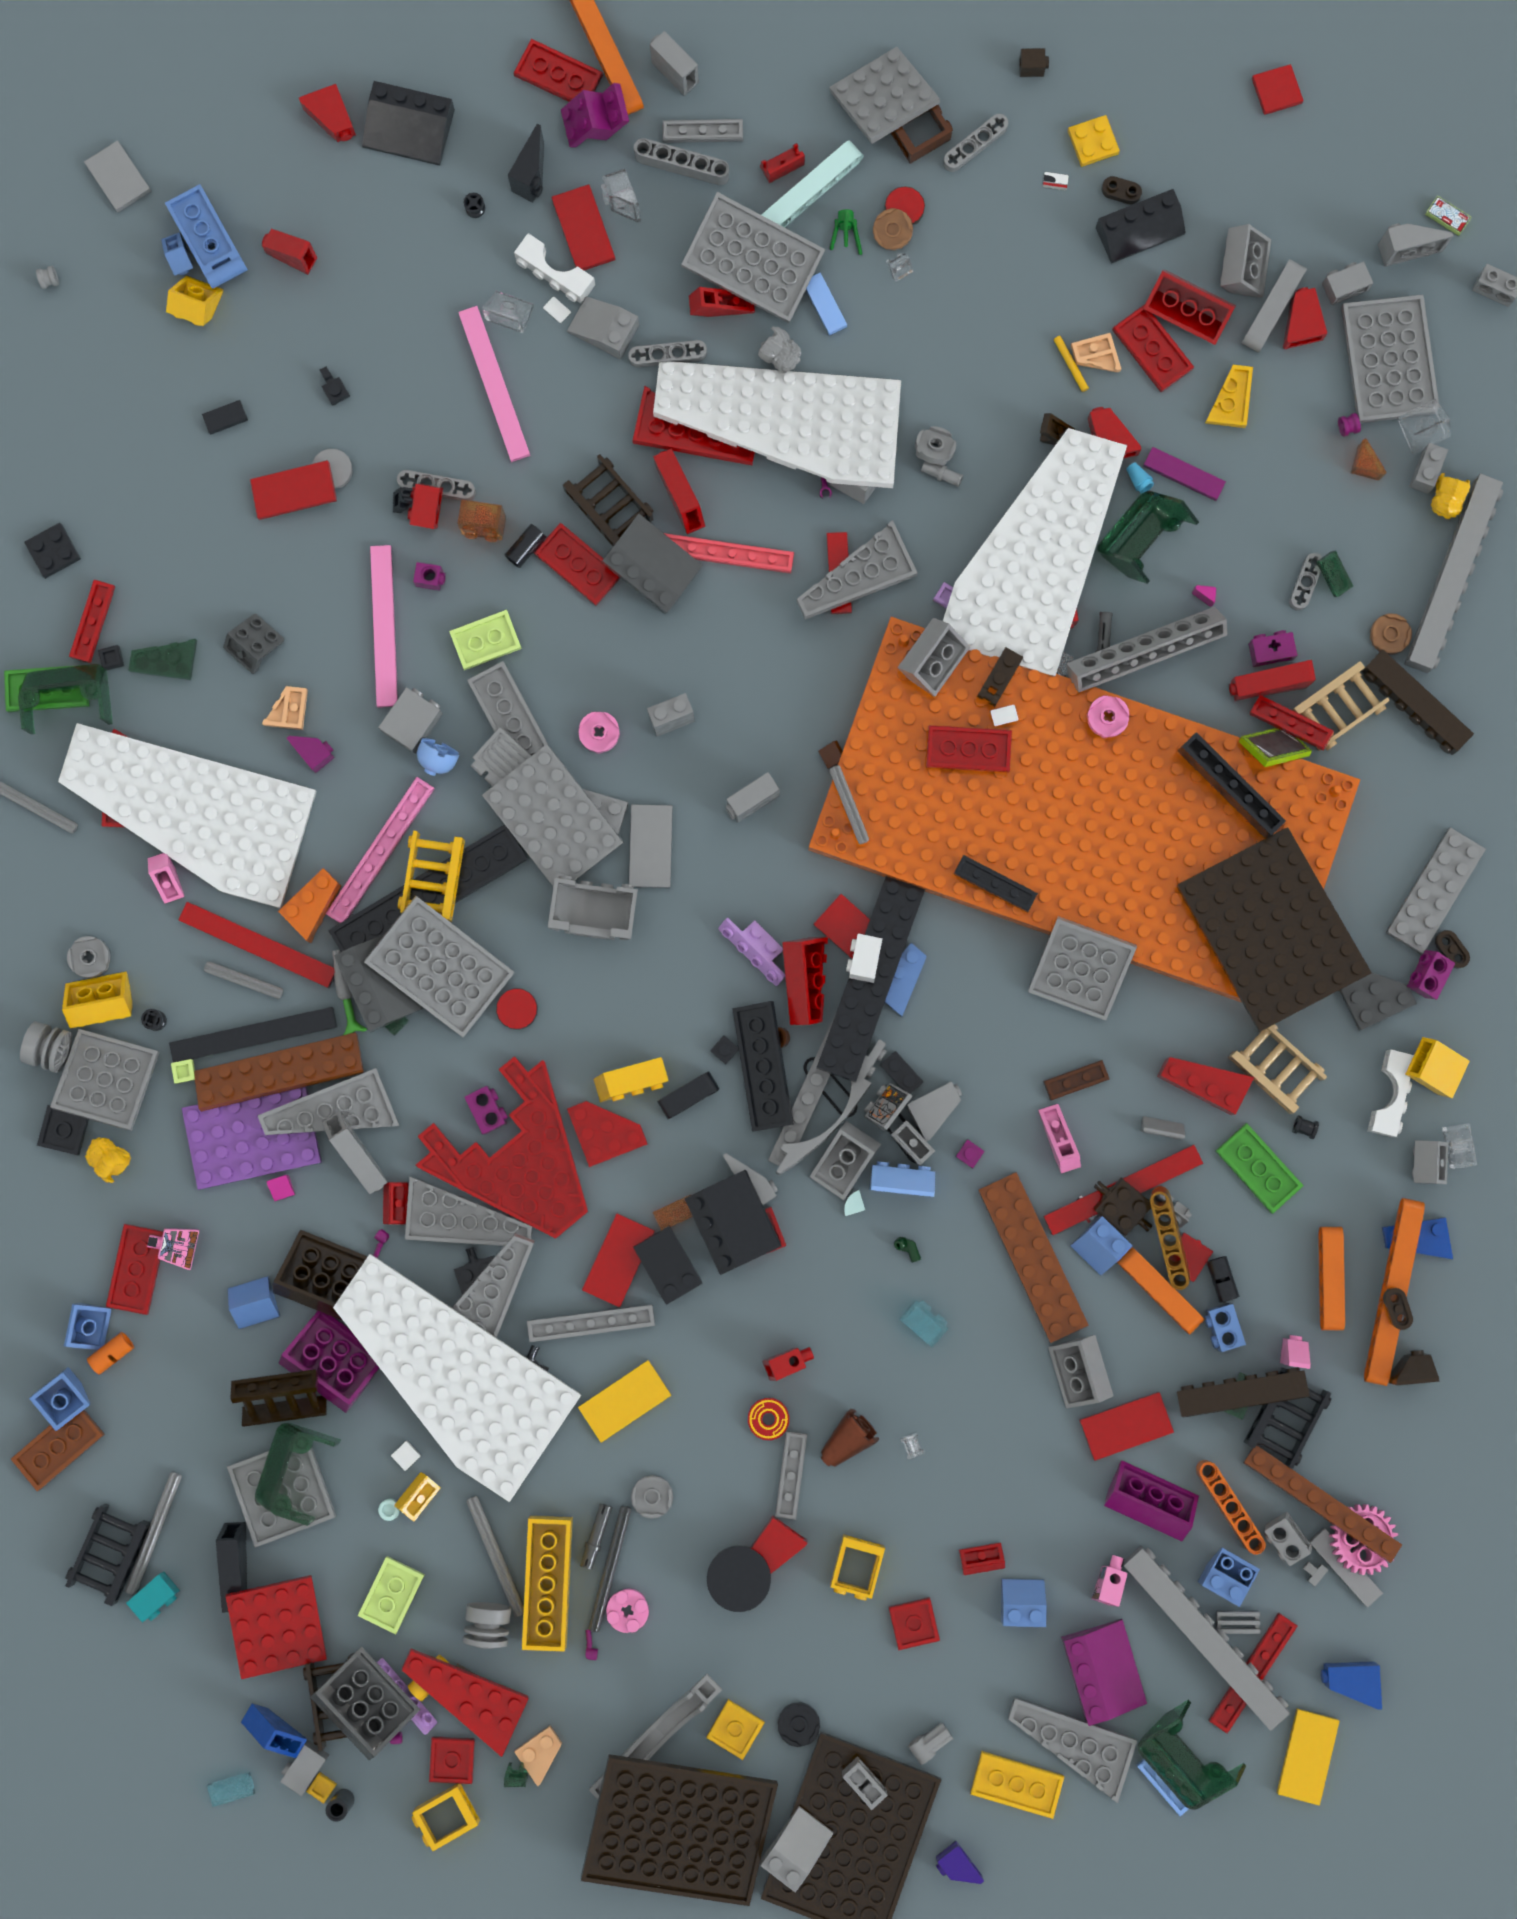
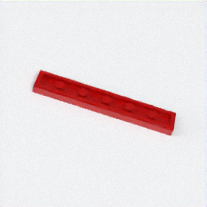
M1280 1613L1277 1614L1246 1662L1247 1665L1251 1662L1259 1671L1257 1676L1261 1680L1264 1679L1298 1627ZM1230 1686L1209 1718V1721L1228 1734L1247 1704Z

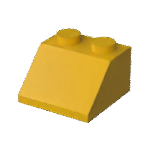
M186 275L168 290L166 312L176 318L188 320L194 325L204 326L212 319L223 294V289L218 287L212 289L210 284Z

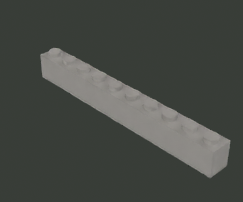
M1481 473L1474 479L1404 665L1425 673L1436 669L1440 661V657H1437L1439 651L1444 649L1447 642L1445 635L1454 624V620H1452L1454 612L1457 613L1461 605V601H1459L1460 595L1465 593L1468 587L1467 577L1468 575L1471 576L1474 571V558L1479 556L1482 550L1481 540L1486 537L1489 531L1488 521L1493 519L1496 508H1494L1495 503L1500 500L1503 494L1501 489L1502 481Z
M1140 1546L1124 1560V1567L1268 1729L1272 1731L1290 1714L1287 1710L1289 1706L1280 1695L1276 1697L1271 1692L1274 1688L1266 1679L1262 1681L1257 1676L1259 1671L1251 1662L1248 1665L1242 1659L1244 1654L1237 1646L1232 1648L1227 1642L1230 1640L1229 1637L1221 1629L1217 1631L1213 1627L1215 1623L1207 1613L1203 1615L1198 1610L1200 1605L1192 1596L1188 1599L1183 1593L1186 1589L1178 1580L1173 1582L1169 1577L1171 1572L1163 1564L1159 1566L1155 1562V1554L1149 1548L1144 1549Z

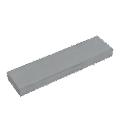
M743 119L663 121V143L743 141Z
M786 1431L775 1517L796 1520L807 1434Z
M1325 1528L1321 1529L1309 1543L1368 1608L1383 1593L1366 1574L1361 1575L1359 1571L1352 1573L1351 1567L1348 1569L1343 1568L1345 1561L1342 1563L1337 1562L1340 1555H1333L1332 1552L1336 1547L1329 1545L1334 1542V1538L1329 1537L1330 1533Z

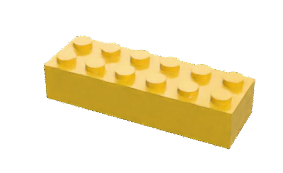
M530 1516L528 1518L522 1650L562 1652L566 1650L573 1517Z

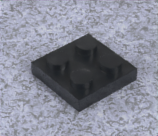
M61 523L24 542L45 579L81 559Z
M47 1105L37 1146L80 1155L89 1119L52 1109L51 1105Z

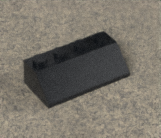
M1174 189L1100 217L1096 225V230L1111 264L1186 233L1182 208Z

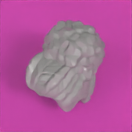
M772 327L771 329L774 331V334L761 343L758 356L767 363H773L775 369L786 373L792 369L794 370L796 364L801 360L799 358L801 356L800 347L794 340L790 339L789 334L779 327Z

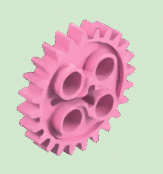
M1355 1504L1354 1509L1348 1507L1390 1537L1398 1536V1533L1392 1532L1396 1525L1388 1524L1391 1517L1386 1516L1383 1518L1385 1511L1379 1510L1377 1512L1376 1506H1372L1369 1509L1368 1504H1363L1362 1508L1359 1504ZM1336 1526L1330 1527L1335 1531V1534H1329V1537L1334 1538V1542L1329 1545L1336 1547L1332 1552L1333 1555H1340L1337 1562L1342 1563L1345 1561L1343 1568L1348 1569L1351 1567L1352 1573L1359 1571L1361 1575H1365L1366 1572L1373 1575L1374 1570L1381 1572L1380 1565L1388 1568L1386 1560L1355 1539L1348 1543L1345 1532ZM1364 1549L1366 1558L1361 1560L1360 1552Z

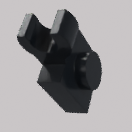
M327 366L320 369L327 383L321 387L332 406L350 397L340 377L333 379Z

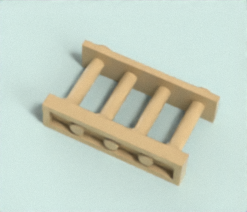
M1361 661L1292 710L1319 723L1311 711L1313 710L1311 707L1316 703L1323 707L1340 730L1330 739L1325 748L1327 751L1337 744L1336 739L1373 713L1378 715L1386 709L1385 704L1390 701L1387 697L1382 702H1379L1361 678L1362 674L1360 672L1365 668ZM1348 680L1357 685L1373 708L1365 714L1362 713L1344 689V683ZM1334 692L1340 696L1355 716L1356 720L1348 726L1344 723L1328 701L1327 695Z
M1274 1024L1261 1031L1244 1051H1233L1228 1056V1059L1247 1076L1254 1077L1253 1081L1285 1111L1293 1114L1299 1108L1295 1104L1297 1102L1296 1099L1315 1078L1321 1081L1325 1080L1327 1076L1324 1074L1325 1070L1319 1064H1313L1277 1031L1278 1027ZM1270 1035L1279 1044L1259 1066H1254L1249 1062L1250 1056ZM1286 1049L1294 1058L1274 1080L1270 1081L1265 1076V1071ZM1301 1063L1310 1072L1290 1094H1284L1280 1090V1085Z

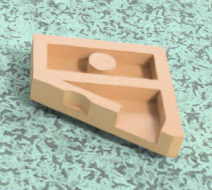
M1111 333L1071 343L1076 365L1112 372L1121 371Z
M286 686L281 693L280 699L273 705L268 717L263 720L262 725L303 730L308 689Z
M551 1725L514 1751L537 1787L544 1779L562 1745L561 1740Z

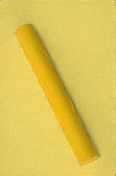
M1057 336L1053 340L1080 390L1085 392L1089 387L1061 336Z

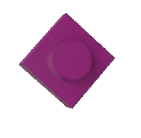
M967 1139L955 1157L973 1169L985 1151Z

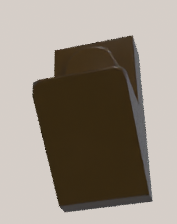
M1045 413L1040 430V441L1056 445L1068 428L1074 430L1075 428L1055 415Z

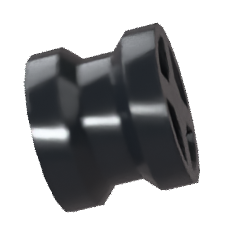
M475 192L466 195L464 207L468 216L472 218L481 217L485 212L482 196Z

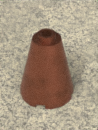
M854 1409L846 1412L821 1450V1459L827 1466L832 1465L836 1467L876 1444L879 1440V1437H874L877 1432L862 1415L857 1417L855 1415L857 1411Z

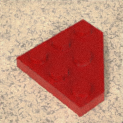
M587 1101L567 1108L589 1167L648 1145L640 1124Z

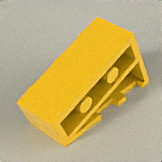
M662 1057L605 1072L593 1079L600 1103L611 1099L613 1102L624 1099V1095L628 1094L636 1096L644 1093V1089L651 1088V1091L661 1089L663 1084L669 1081Z

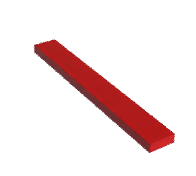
M186 902L178 919L187 925L327 988L330 987L334 978L333 967L189 902Z
M1191 1145L1123 1179L1137 1191L1143 1193L1204 1163L1195 1145ZM1114 1182V1183H1112V1184H1110V1185H1107L1106 1187L1109 1188V1187L1115 1185L1116 1182ZM1097 1190L1043 1216L1051 1234L1055 1235L1097 1215L1098 1213L1094 1210V1207L1101 1200L1103 1194Z

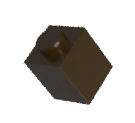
M1045 48L1021 49L1019 56L1020 77H1044L1045 69L1049 68V56H1045Z

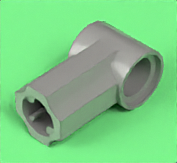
M941 1722L927 1734L915 1738L908 1745V1748L920 1765H923L932 1759L936 1751L950 1742L953 1737Z

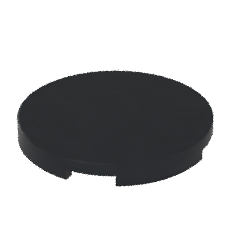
M747 1546L725 1548L714 1557L708 1568L707 1587L714 1601L726 1610L733 1612L749 1611L757 1607L766 1598L770 1589L771 1573L768 1563L757 1551Z

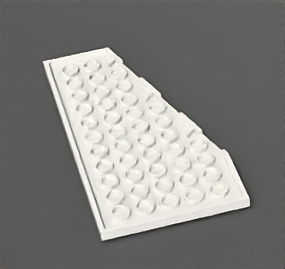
M671 361L659 362L653 411L654 417L675 425L679 423L703 432L712 439L734 447L740 446L767 456L768 460L795 470L798 468L827 479L826 481L829 483L893 488L901 380L787 371L785 373L779 370Z
M1070 428L1066 430L954 584L943 621L949 623L970 646V651L977 649L983 655L1000 657L1005 647L1023 656L1019 664L1021 667L1056 676L1127 445Z
M78 723L76 724L58 781L161 852L168 854L170 858L219 891L280 909L283 905L317 792L311 788Z
M369 1254L333 1307L454 1465L508 1502L511 1501L581 1396L579 1392L372 1254Z

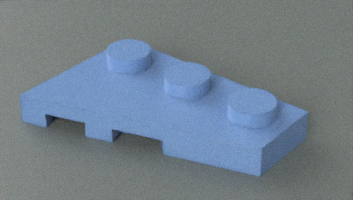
M912 943L902 953L885 1003L901 1017L927 957Z

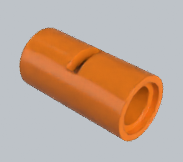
M120 1332L87 1358V1362L100 1375L133 1350L134 1345L125 1333Z

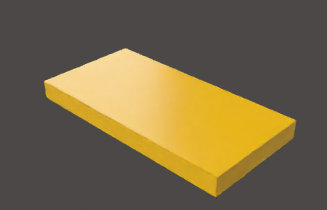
M647 1360L580 1405L578 1409L602 1443L669 1398L671 1393L650 1361Z
M1296 1708L1277 1788L1278 1795L1320 1806L1340 1722L1338 1719Z
M981 1751L970 1795L1053 1819L1064 1775Z

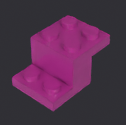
M613 83L602 93L582 90L561 109L569 147L574 148L578 147L587 138L607 141L629 122L619 83Z

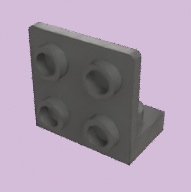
M253 614L227 633L223 648L254 674L259 670L262 658L284 643V638L261 617Z

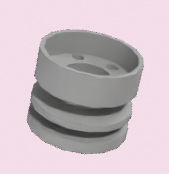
M34 1021L27 1029L20 1050L21 1062L36 1067L41 1063L42 1069H49L52 1072L58 1073L65 1065L71 1049V1032L62 1031L56 1027L51 1031L50 1025Z
M489 1602L468 1603L465 1619L474 1623V1625L465 1626L464 1632L468 1634L463 1636V1643L484 1649L507 1646L508 1639L503 1636H507L509 1630L500 1627V1625L510 1622L511 1607Z

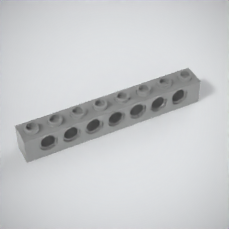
M1216 607L1209 608L1066 663L1068 678L1074 683L1078 692L1085 691L1227 636V619Z

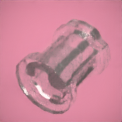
M917 1432L900 1438V1442L904 1444L908 1453L907 1459H912L925 1453L918 1442Z

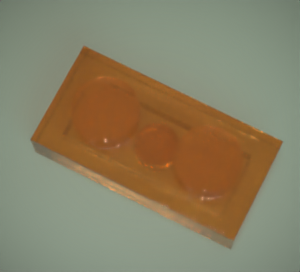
M686 1197L653 1212L661 1230L669 1225L672 1227L693 1217L685 1201Z

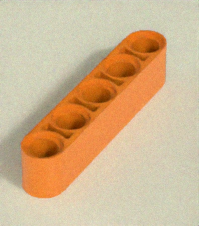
M1319 1227L1321 1330L1343 1331L1345 1329L1343 1228Z
M1133 1247L1117 1262L1189 1335L1205 1320Z
M1200 1461L1196 1466V1473L1243 1547L1252 1554H1261L1265 1549V1541L1222 1473L1211 1461ZM1206 1465H1210L1212 1468V1472L1208 1476H1204L1202 1473ZM1222 1483L1223 1491L1220 1494H1215V1485ZM1229 1502L1235 1503V1509L1232 1512L1226 1511V1505ZM1241 1520H1246L1247 1522L1244 1530H1238V1523ZM1257 1538L1258 1546L1251 1549L1249 1546L1250 1541Z

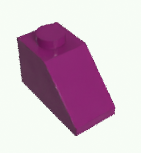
M288 736L286 738L315 773L335 758L331 754L334 750L327 741L322 743L318 738Z

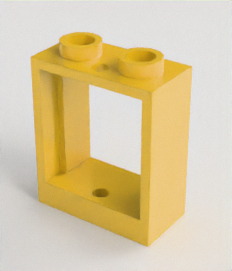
M843 1534L830 1582V1587L834 1588L833 1591L843 1595L849 1592L860 1600L872 1599L885 1551L884 1545ZM846 1547L876 1555L867 1589L837 1581Z
M459 1783L415 1807L412 1812V1821L416 1828L420 1827L423 1833V1842L426 1847L431 1848L432 1852L475 1828L480 1822L479 1816L462 1785ZM453 1797L466 1824L436 1841L422 1813Z

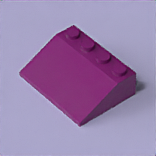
M320 1311L315 1313L282 1353L279 1364L291 1373L316 1369L318 1373L317 1392L345 1413L359 1398L380 1369L349 1328L334 1317Z
M1122 1619L1061 1637L1084 1718L1088 1726L1111 1720L1147 1704Z

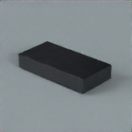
M240 400L202 414L210 435L248 421Z

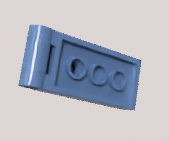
M201 184L165 202L212 289L248 271Z

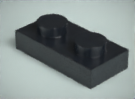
M896 1051L880 1065L896 1084L909 1094L923 1083V1080Z

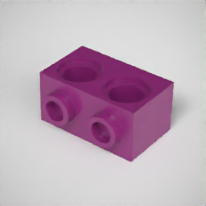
M1425 950L1419 958L1415 971L1410 976L1407 987L1424 998L1437 1000L1455 963L1437 951Z
M485 1086L464 1097L483 1135L507 1124L505 1119L508 1116L503 1107L499 1108L496 1102L499 1098L494 1088L490 1089L489 1086ZM482 1094L488 1097V1103L485 1106H480L478 1103V1098ZM490 1113H495L498 1118L497 1122L493 1125L487 1122V1116Z

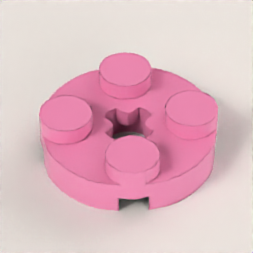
M1112 696L1099 697L1091 704L1087 712L1088 725L1095 734L1102 738L1118 736L1128 725L1129 709L1120 698ZM1104 712L1112 713L1113 721H1105L1103 719L1105 716Z
M591 712L581 720L579 739L582 745L589 751L601 754L611 750L618 742L620 736L619 726L616 719L609 713ZM604 728V735L602 737L594 736L596 733L594 729Z
M631 1588L623 1589L613 1594L606 1608L607 1620L617 1631L623 1633L638 1631L646 1623L649 1615V1607L644 1595ZM632 1606L631 1610L634 1613L625 1616L622 1607Z

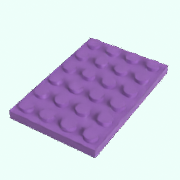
M307 1086L202 1112L199 1110L198 1104L182 1108L197 1189L201 1190L322 1163L316 1132L265 1135L257 1116L307 1096Z

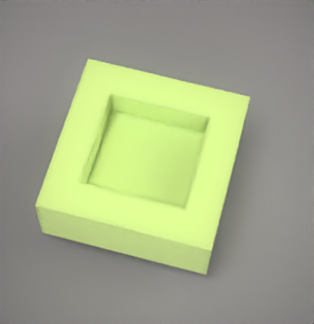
M193 1059L171 1063L174 1084L195 1080Z

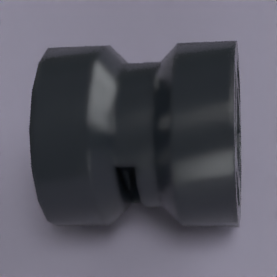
M148 1009L142 1014L141 1022L145 1028L159 1031L165 1027L167 1018L159 1010Z

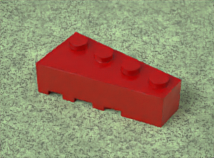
M808 937L782 942L790 1025H811L823 1022L824 994L821 993L823 984H825L826 977L823 975V963L827 962V954H824V945L828 944V937Z
M1172 1057L1166 1058L1157 1075L1158 1078L1229 1115H1236L1254 1079L1251 1076Z

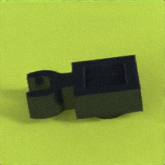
M400 487L393 492L394 513H402L412 503L410 493L413 491V488Z

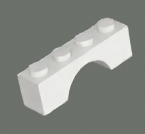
M529 233L514 252L516 263L524 269L529 268L538 279L548 281L554 290H561L566 293V297L572 302L577 301L582 304L585 297L589 295L595 286L594 277L578 266L565 272L552 269L545 261V244Z
M1391 1049L1386 1050L1381 1071L1392 1082L1393 1096L1384 1108L1371 1112L1368 1132L1388 1137H1397V1134L1401 1133L1403 1122L1400 1121L1402 1114L1407 1109L1405 1099L1412 1087L1410 1077L1405 1075L1414 1055Z

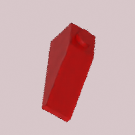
M698 287L689 295L690 315L714 317L752 314L755 312L753 304L724 289Z

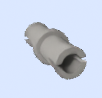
M925 461L921 472L936 477L938 481L944 480L957 487L960 486L963 479L962 474L947 469L945 465L939 466Z

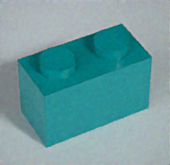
M163 1571L126 1604L142 1623L147 1619L152 1621L161 1613L159 1609L164 1604L168 1607L177 1599L175 1595L180 1590Z

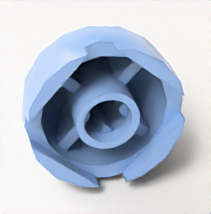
M422 738L417 750V759L420 765L425 768L424 772L435 776L436 773L444 774L452 770L459 757L458 751L444 743L441 745L435 744L436 740Z

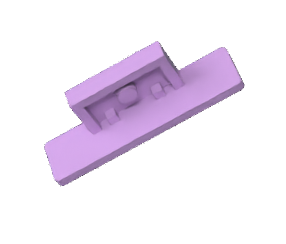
M729 918L723 921L718 928L722 935L730 940L737 950L743 953L751 961L752 965L766 976L768 981L778 986L785 978V974L772 961L782 953L783 948L756 921L752 922L744 931H741Z
M381 1658L377 1662L378 1665L420 1708V1711L411 1720L426 1735L437 1724V1720L414 1697L407 1685L390 1665Z

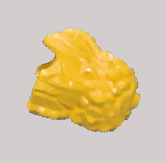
M1441 473L1435 484L1436 495L1431 502L1432 511L1437 513L1438 516H1443L1445 519L1455 518L1463 509L1465 497L1469 493L1470 481L1444 477L1445 473Z
M100 1137L92 1139L85 1155L89 1166L93 1167L95 1174L106 1183H113L114 1180L111 1176L121 1174L131 1160L130 1153L125 1149L115 1146L108 1138Z

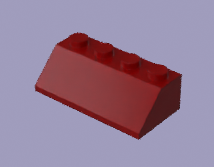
M1164 269L1143 309L1216 345L1236 305Z

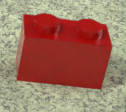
M420 483L415 484L411 492V499H413L412 508L410 507L408 510L410 525L437 529L443 488Z

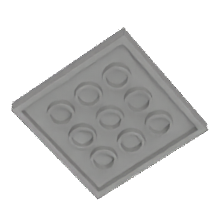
M895 47L829 87L830 93L871 144L940 103L938 95L898 47Z
M1058 916L1028 992L1106 1021L1137 945Z
M78 1029L50 1107L58 1111L132 1131L159 1052Z
M308 1436L227 1467L255 1548L336 1517Z

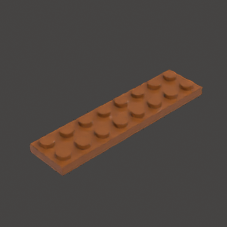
M355 1032L196 1070L194 1073L198 1108L202 1112L364 1073L358 1035Z
M1017 1172L979 1189L981 1198L1049 1342H1055L1089 1326Z

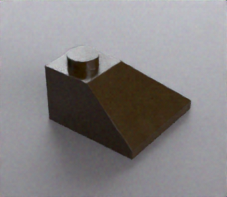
M1424 1350L1410 1351L1411 1355H1404L1391 1371L1389 1383L1394 1385L1440 1382L1431 1354L1424 1353Z

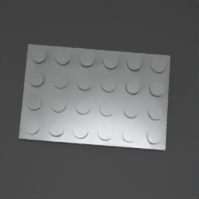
M717 192L681 267L789 323L825 249Z
M1415 295L1343 303L1341 308L1356 414L1360 419V423L1439 414L1440 406L1424 296Z
M548 744L482 795L552 886H554V879L559 878L560 875L570 876L575 881L624 843Z
M417 896L412 899L364 960V963L461 1037L467 1034L515 973Z

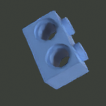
M1232 1303L1205 1310L1206 1316H1204L1207 1328L1212 1330L1213 1336L1210 1338L1214 1349L1217 1348L1218 1351L1224 1352L1246 1345ZM1219 1312L1225 1315V1320L1221 1324H1218L1215 1319ZM1229 1332L1231 1341L1228 1344H1224L1222 1336Z

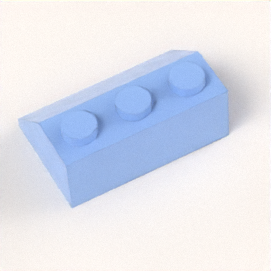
M877 1161V1164L871 1167L869 1190L934 1197L935 1172L931 1171V1167L918 1166V1170L910 1169V1165L897 1164L896 1168L889 1167L888 1162Z

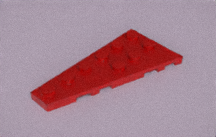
M411 1648L402 1666V1671L502 1757L529 1697Z

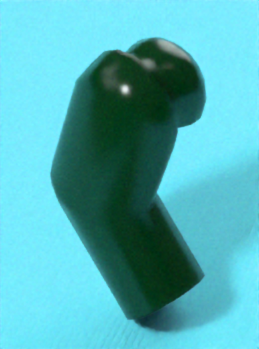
M899 1237L895 1240L894 1247L897 1250L907 1252L911 1263L921 1260L918 1248L913 1240L905 1237Z

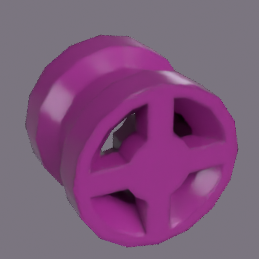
M1356 413L1350 414L1349 417L1342 416L1338 418L1340 434L1345 437L1352 432L1354 434L1360 433L1361 424Z

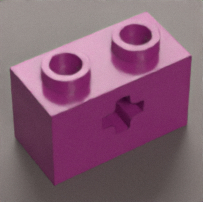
M1286 630L1274 632L1272 636L1266 637V634L1254 636V639L1248 643L1253 667L1294 660L1298 655L1293 632L1286 633ZM1270 644L1272 647H1276L1275 651H1273V648H1269Z

